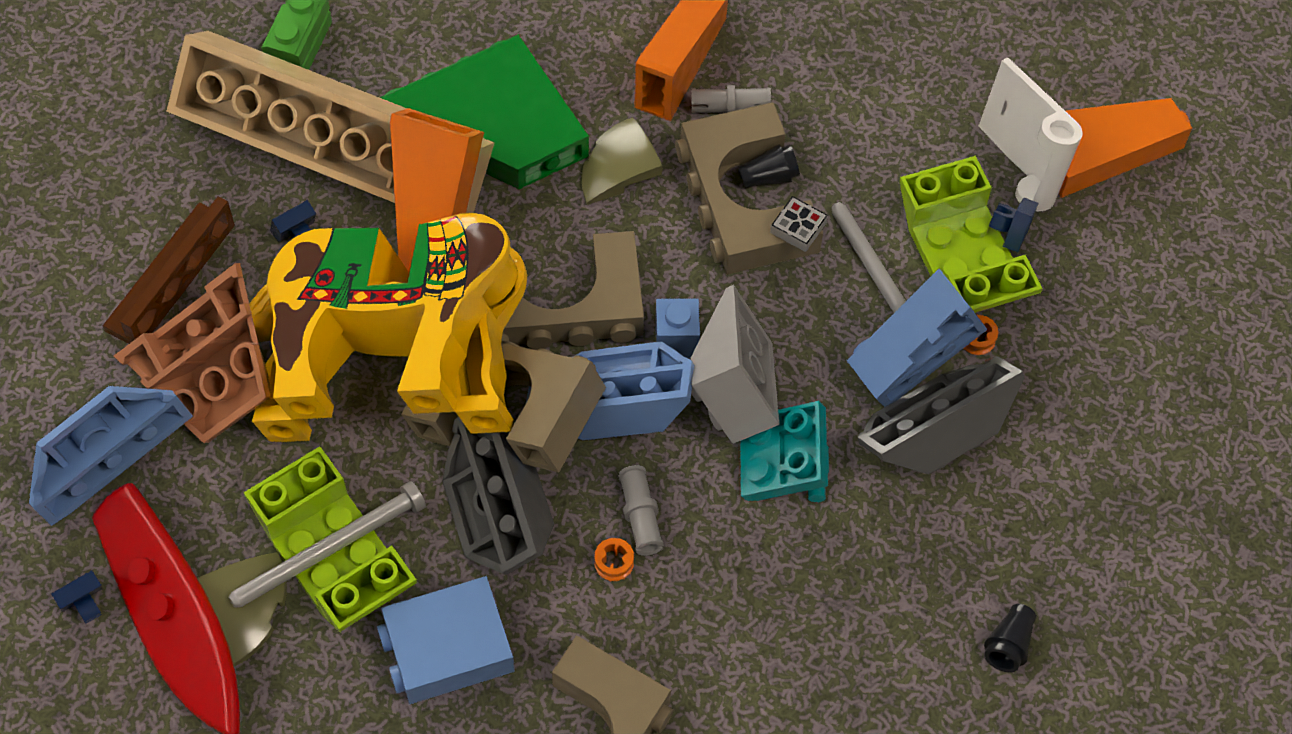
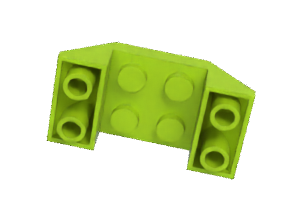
M976 156L900 177L899 182L908 229L930 276L940 269L975 313L1042 292L1043 288L1026 254L1013 258L1009 249L1003 247L1005 241L1000 231L989 227L992 215L987 207L992 187Z
M320 446L244 492L248 503L268 538L284 561L363 516L347 494L344 478ZM374 530L295 576L321 615L339 632L417 583L416 578L391 545L386 548Z

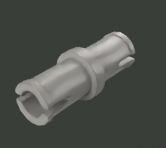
M727 85V89L692 88V114L727 113L771 103V87L735 89V85Z
M640 465L628 466L622 469L618 475L626 502L623 507L624 517L631 524L636 553L639 555H652L663 549L662 546H664L656 515L659 512L657 501L651 498L646 478V469Z

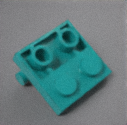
M820 401L779 409V425L740 441L741 497L746 501H759L808 491V500L811 502H823L826 499L825 487L828 486L829 447L827 445L826 407Z

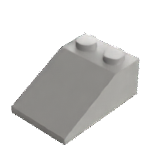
M734 285L729 286L725 289L691 356L694 364L691 394L697 402H704L714 427L718 431L723 429L732 444L779 425L773 344Z

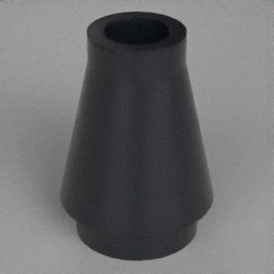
M780 144L746 164L738 166L745 189L754 186L791 183V178L800 176L798 163L791 145L781 148Z
M1024 604L1012 605L1006 617L984 642L986 650L984 657L992 667L1003 672L1012 673L1027 662L1033 624L1037 617L1033 609Z

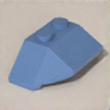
M663 342L582 351L575 355L590 360L595 365L597 373L606 386L578 437L580 440L663 432L690 402L694 364L692 360L683 357ZM529 386V389H528V395H527L526 403H527V401H528V399H529V396H530V393H531V387H530V386Z
M107 387L36 443L29 498L30 505L52 526L81 506L192 418L193 415L172 390Z

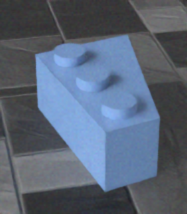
M938 269L870 338L861 342L854 349L853 355L847 362L873 396L886 407L910 391L985 332L987 328L947 277Z

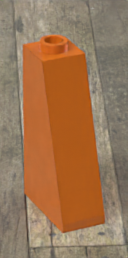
M680 0L636 61L635 108L668 121L672 120L726 20L728 0Z
M1172 98L1066 110L1079 123L1083 135L1058 194L1061 198L1183 149L1192 130L1188 116L1185 112L1179 110Z
M407 108L391 114L390 130L398 257L410 273L419 224L466 213L484 132Z

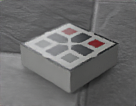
M792 196L771 224L770 233L806 252L826 225L828 215Z

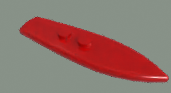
M126 483L114 490L102 501L94 512L92 519L130 617L157 671L185 707L209 727L222 734H240V702L237 677L230 648L220 621L203 587L164 525L136 485Z

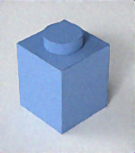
M656 299V342H663L683 357L691 358L700 340L699 299Z

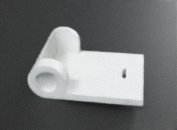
M1009 58L1002 60L979 127L1027 175V177L1020 180L1016 188L1015 195L1019 203L1025 197L1039 203L1036 211H1046L1055 203L1082 138L1083 131L1077 121Z

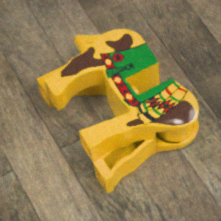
M461 213L419 224L410 273L380 228L314 229L304 232L289 241L275 257L268 273L267 284L259 290L249 303L258 342L271 340L273 353L265 363L270 382L271 398L254 410L252 422L271 442L310 441L312 429L309 426L308 419L332 418L334 405L327 390V383L354 351L379 356H409L397 392L413 414L456 412L471 434L510 432L514 419L507 410L504 398L507 376L501 339L505 326L525 293L527 271L521 256L510 247V239L505 229L494 219L478 213Z

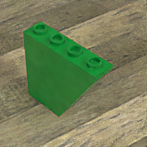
M519 34L507 40L497 41L485 50L472 56L462 57L450 66L436 72H429L421 79L401 88H394L384 96L379 97L405 108L483 131V138L494 142L486 174L517 189H522L589 157V135Z

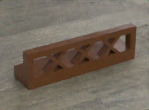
M217 196L210 207L200 202L197 204L102 325L105 332L128 344L143 333H153L235 226L228 201Z

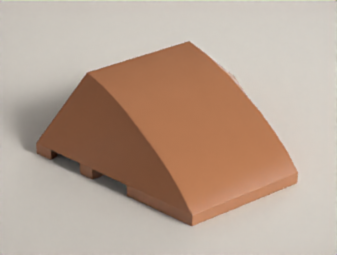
M240 263L233 264L204 286L207 291L204 295L154 333H143L114 355L122 365H129L142 378L140 382L147 389L172 390L193 415L184 425L203 443H209L271 398L269 377L256 335Z

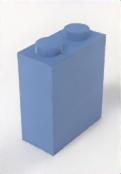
M487 576L381 608L385 624L377 626L384 652L393 650L397 665L389 667L396 694L405 691L409 704L515 672L513 655Z

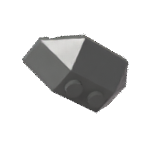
M995 356L986 359L985 364L968 365L941 374L874 413L865 425L864 431L858 435L859 444L885 462L929 475L945 467L949 462L969 450L977 448L984 441L999 433L1024 380L1023 371L1002 358Z
M457 417L454 419L452 432L455 434L448 450L442 482L465 558L508 575L543 554L554 526L546 496L536 467L523 464L506 440L509 432L471 434L461 419Z

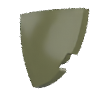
M633 117L614 125L603 133L595 142V147L588 160L584 162L582 190L587 205L625 193V186L662 175L663 165L647 135Z
M278 552L245 559L197 578L220 621L230 648L234 667L254 655L273 633L274 628L270 621L275 613L277 604L279 603L280 607L285 605L287 581L240 608H234L228 597L232 591L281 564L282 560Z

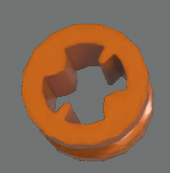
M977 315L987 328L985 331L987 333L985 341L979 342L977 337L963 349L970 354L985 355L994 348L999 331L992 319L984 315Z
M609 538L602 541L595 550V569L606 580L619 581L625 579L634 567L632 547L620 538ZM615 551V556H617L618 552H621L624 555L622 557V566L614 568V564L611 563V566L607 567L605 565L606 553Z

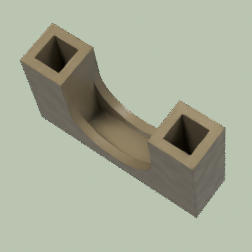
M774 102L681 123V138L675 141L679 162L681 164L687 163L690 170L687 173V184L691 196L699 195L702 204L698 206L702 228L704 230L710 228L713 239H710L713 260L715 263L722 262L726 275L820 253L822 230L806 252L770 233L771 224L785 206L767 210L745 208L732 201L724 193L720 185L721 178L735 166L751 161L780 144L781 148L784 147L786 134ZM811 200L803 201L813 207Z
M634 231L593 234V260L596 281L591 292L579 303L562 309L541 308L522 297L503 330L501 343L509 341L516 345H527L531 349H544L556 342H569L575 346H585L592 343L594 339L611 338L614 342L625 343L632 341L636 336H643L644 313Z
M504 341L501 344L507 376L505 387L514 385L531 387L529 399L506 440L523 464L560 472L606 386L597 373L595 365L585 357L573 356L572 358L554 354L547 349L539 348L538 350H533ZM406 405L401 415L418 437L446 446L451 445L455 434L452 432L454 419L459 417L456 412L413 414Z
M577 635L552 671L553 687L599 714L608 725L611 734H651L653 730L660 734L673 714L674 709L669 707L670 689Z

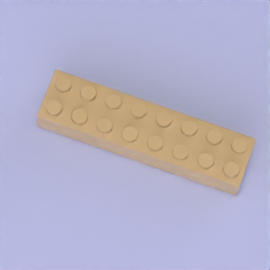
M210 31L185 35L167 112L395 203L390 119L392 113L407 108ZM484 138L481 144L466 213H474L494 146V142Z

